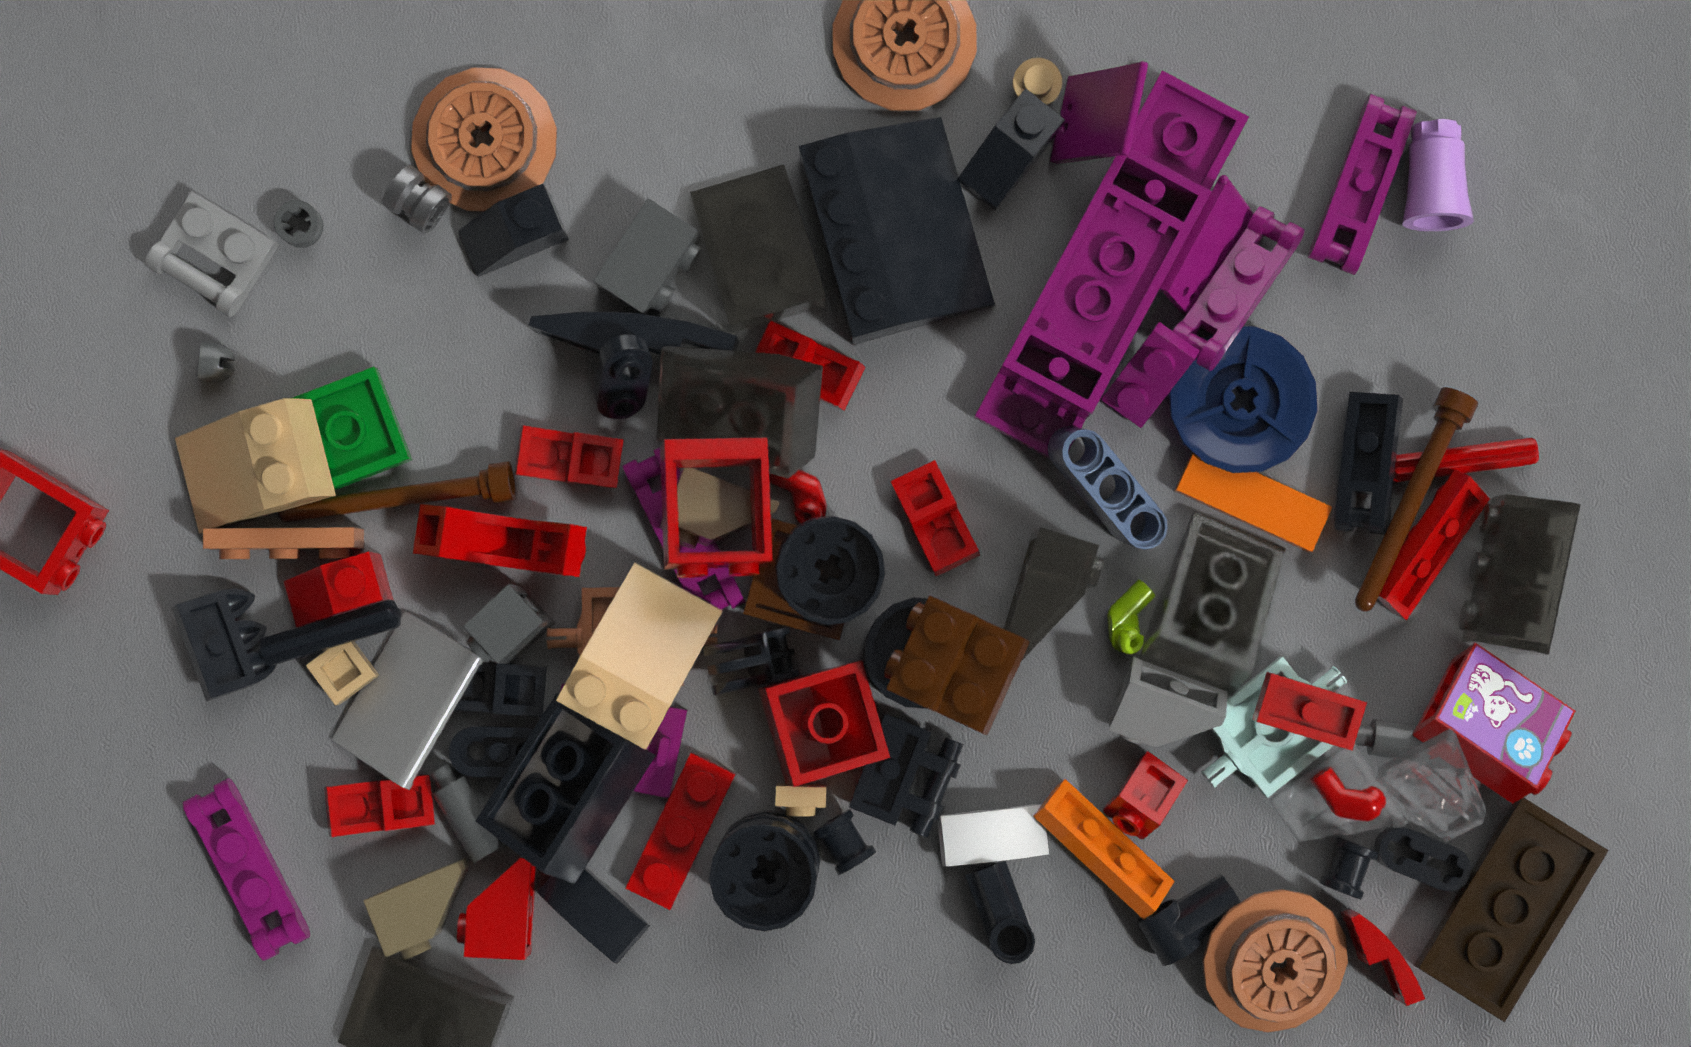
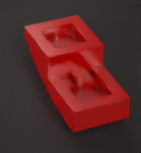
M773 321L769 322L749 363L751 367L843 411H845L866 368L861 362L824 347L812 338Z
M523 425L520 430L514 475L616 489L624 439Z
M935 460L890 481L935 577L980 556L979 549L958 510L956 500Z
M430 775L416 776L410 790L399 786L390 779L324 787L329 837L435 825Z
M1349 908L1340 912L1358 959L1368 965L1381 961L1395 999L1406 1006L1424 1000L1425 996L1410 966L1388 937L1372 922Z

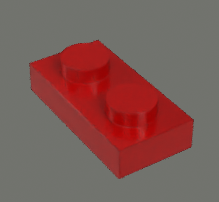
M1266 672L1252 720L1353 751L1367 702Z

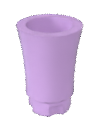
M1449 119L1421 121L1414 124L1411 128L1412 143L1409 145L1408 189L1402 225L1405 228L1416 231H1449L1471 225L1474 219L1468 196L1465 144L1461 141V125Z

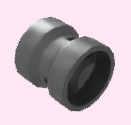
M409 165L402 169L390 183L382 199V205L394 214L405 212V215L409 218L410 225L421 233L426 234L434 228L445 214L451 202L452 194L439 185L431 186L428 183L425 184L424 175Z

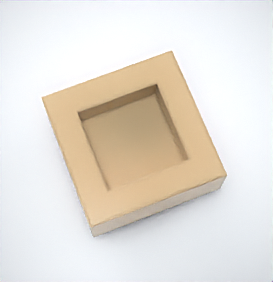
M355 641L327 649L306 665L335 706L342 704L379 676Z
M777 783L775 806L786 807L787 816H816V807L826 808L827 785L803 784L792 787L785 783Z

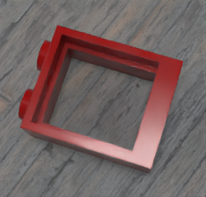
M768 438L664 439L660 447L664 569H677V577L680 578L708 576V568H728L729 576L759 575V567H766L773 561ZM749 466L753 551L680 553L677 468Z
M0 449V502L17 476L76 511V514L40 573L0 550V570L40 594L58 595L61 590H67L76 580L80 572V565L77 563L86 548H92L102 537L106 529V523L103 520L109 510L11 451Z

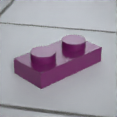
M1158 322L1101 400L1142 428L1193 363L1200 351L1165 325Z

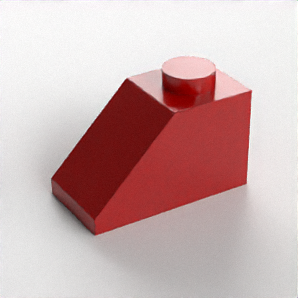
M365 552L320 565L284 581L296 627L384 600H394L382 556L374 552Z
M523 857L518 859L467 905L466 913L459 914L457 943L465 944L464 957L525 960L531 955L536 867Z

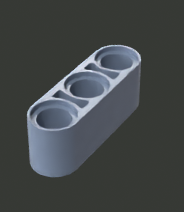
M1065 426L1055 431L1048 444V455L1052 463L1110 533L1120 542L1144 550L1152 549L1159 545L1165 538L1168 529L1164 513L1102 437L1094 431L1074 426ZM1080 437L1084 442L1085 451L1081 459L1073 463L1069 458L1068 449L1072 441ZM1112 475L1115 480V490L1109 498L1103 500L1099 490L1100 484L1105 477ZM1142 512L1145 516V527L1139 535L1133 537L1130 529L1131 521L1135 515Z

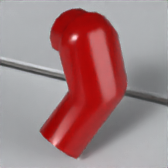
M777 460L769 477V483L791 492L797 521L801 524L810 518L826 516L827 503L819 479L812 474Z
M1331 766L1320 770L1310 778L1315 789L1337 817L1368 822L1379 817L1381 810L1385 808L1386 797L1380 789L1374 786H1369L1368 789L1363 790L1346 789Z

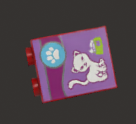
M1475 642L1451 660L1412 736L1513 804L1530 793L1533 795L1539 794L1548 784L1553 773L1548 767L1553 757L1558 755L1570 740L1572 733L1567 728L1576 711Z

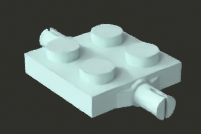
M1278 657L1227 698L1226 718L1223 725L1211 729L1219 739L1224 754L1205 770L1201 771L1203 776L1209 779L1207 781L1216 788L1219 783L1238 770L1251 779L1264 797H1270L1333 745L1252 720L1266 672L1333 692L1347 683L1345 677L1339 675L1341 672L1335 666H1332L1329 671L1311 684L1299 677L1284 657Z

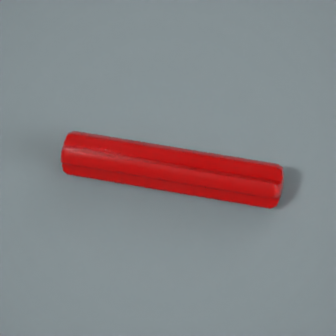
M1523 438L1447 448L1434 477L1451 475L1455 469L1462 473H1471L1536 464L1539 461L1538 444L1534 438ZM1423 451L1396 455L1393 481H1409Z

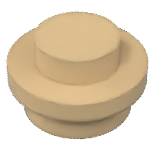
M1031 58L1023 62L1017 68L1013 78V90L1016 97L1018 98L1027 89L1047 106L1053 103L1062 89V76L1057 66L1044 58Z

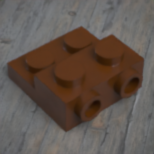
M929 595L925 605L917 603L909 614L906 630L912 634L904 651L897 649L888 660L885 668V677L890 679L887 690L988 736L1030 641Z

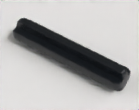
M384 600L264 637L260 641L261 648L259 653L267 665L281 664L396 629L401 625V611L394 600Z

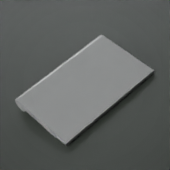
M405 611L401 618V625L394 630L374 665L379 676L360 689L334 734L332 741L399 786L410 790L414 784L415 777L479 665H482L483 660L474 651L410 612Z

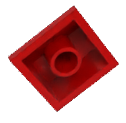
M862 660L758 688L785 784L796 787L890 758Z

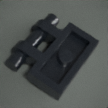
M885 713L881 727L890 758L864 766L849 808L896 826L901 810L904 807L916 812L909 830L928 838L934 820H939V816L944 811L945 806L941 805L949 781L951 777L956 779L961 764L957 763L964 744L945 737L938 755L925 751L932 733L931 731ZM919 765L932 770L922 797L909 792Z

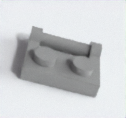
M191 190L161 240L149 251L145 259V266L157 274L163 272L169 274L215 302L218 311L228 317H232L244 303L280 244ZM182 244H186L235 274L236 277L231 285L226 287L177 257L176 254Z

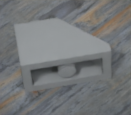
M1133 657L1112 705L1109 730L1118 733L1129 742L1145 743L1153 747H1159L1223 725L1226 718L1228 692Z

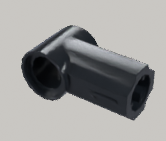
M1006 860L965 874L990 948L995 957L1009 964L1021 963L1026 960L1034 950L1035 937L1030 928ZM1006 926H1017L1025 932V943L1017 952H1004L997 944L998 934Z
M1219 874L1179 900L1171 899L1161 903L1157 910L1145 920L1140 917L1137 920V924L1161 964L1167 966L1181 960L1201 945L1200 940L1210 935L1226 912L1239 904L1240 900L1224 876Z

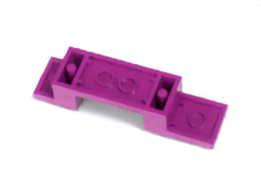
M1163 70L1161 71L1137 116L1130 154L1128 156H1115L976 412L975 419L1049 459L1048 444L1055 431L1065 426L1082 428L1085 420L1093 413L1212 193L1210 189L1249 116ZM1074 439V440L1072 441V443L1070 444L1069 449H1068V452H1069V450H1070L1072 444L1074 443L1075 439Z

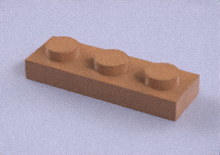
M354 527L203 529V549L219 550V559L223 560L250 559V550H269V559H300V550L319 549V559H345L349 557V549H364V529Z

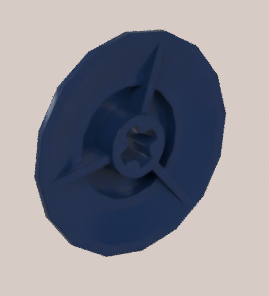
M1255 326L1242 327L1212 371L1199 366L1196 358L1170 391L1171 419L1183 444L1205 464L1230 473L1263 472L1288 460L1308 438L1318 411L1316 381L1304 356L1282 336ZM1210 334L1204 337L1203 339L1208 341L1214 335ZM1233 389H1236L1240 394L1246 391L1251 393L1253 399L1248 402V406L1251 409L1249 413L1244 408L1237 411L1232 408L1230 403L1235 399V395L1232 392Z

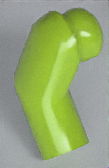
M1140 579L1109 608L1107 613L1108 634L1112 646L1117 651L1130 655L1140 651L1144 644V636L1140 634L1138 614L1156 597L1155 593Z

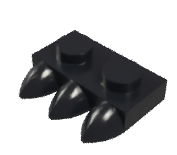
M223 589L176 604L172 608L206 702L254 686L267 678L277 666L267 665L259 652L247 653V650L254 647L262 639L267 627L255 621H235V618L241 616L252 605L255 599L253 593L242 589Z

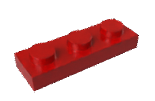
M1455 469L1446 483L1437 490L1431 505L1417 525L1407 534L1406 541L1402 545L1380 592L1378 600L1391 613L1406 621L1490 500L1471 476Z
M693 752L690 753L625 889L671 910L736 776L735 772Z

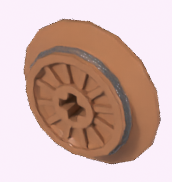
M843 0L833 23V56L844 81L865 101L890 111H920L946 100L966 80L977 53L976 22L966 0ZM907 27L913 28V40L916 43L913 44L906 41L902 47L897 45V34L894 30L903 32Z
M470 68L446 77L424 97L412 124L411 152L418 171L424 175L426 184L428 183L431 186L439 185L452 194L450 204L466 211L484 212L501 200L544 183L556 158L557 127L547 101L528 80L503 69ZM490 127L489 134L494 139L492 144L487 146L481 143L477 148H474L476 141L472 137L473 132L476 129L485 132Z
M1285 889L1254 894L1230 908L1211 931L1202 959L1205 988L1219 1012L1240 1027L1263 1032H1274L1298 1027L1321 1013L1340 989L1348 964L1346 935L1334 913L1311 895ZM1284 960L1287 961L1284 968L1275 967L1272 971L1271 965L1274 962L1282 963Z

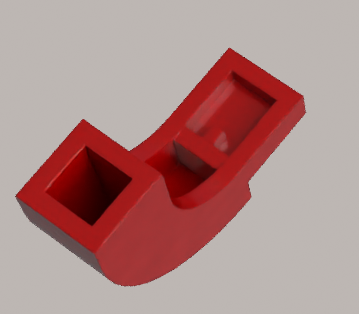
M420 504L413 554L547 574L580 577L581 564L586 554L585 537L587 527L493 515L446 506Z

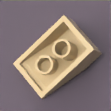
M282 398L236 412L175 438L199 534L203 533V529L224 528L336 496L311 399Z
M635 562L578 659L556 701L646 750L723 610Z

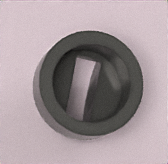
M202 342L198 361V381L215 383L228 379L234 373V370L222 367V360L235 361L232 351L218 343Z

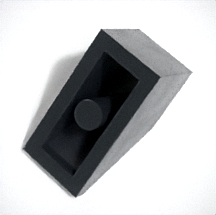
M1025 89L991 130L957 180L996 210L1054 140L1065 119Z
M544 184L495 203L459 230L478 277L569 240L551 194Z

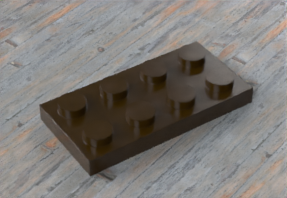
M1523 797L1509 808L1473 867L1469 880L1459 890L1414 966L1505 1022L1609 850Z

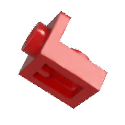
M1147 751L1139 758L1119 792L1106 804L1103 812L1112 818L1114 825L1122 832L1136 836L1139 839H1144L1161 825L1188 780Z

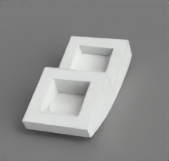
M1042 804L995 810H976L939 816L937 824L942 866L968 865L1048 855L1047 830L1033 817Z

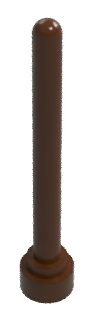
M1443 387L1433 405L1436 413L1433 418L1437 423L1356 595L1355 606L1360 611L1367 612L1374 607L1455 430H1461L1464 423H1470L1479 403L1464 392Z
M510 461L491 463L488 465V469L480 470L477 476L336 495L280 511L278 516L284 522H294L482 495L483 499L492 498L494 503L513 501L516 499L515 476Z

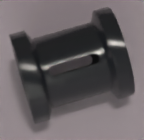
M851 809L833 817L812 832L816 839L822 838L837 862L835 870L838 875L856 867L876 853L873 845H866L853 824L852 818L854 814Z
M1336 836L1334 844L1338 847L1328 875L1322 876L1319 883L1362 900L1364 892L1360 889L1371 860H1377L1379 852Z

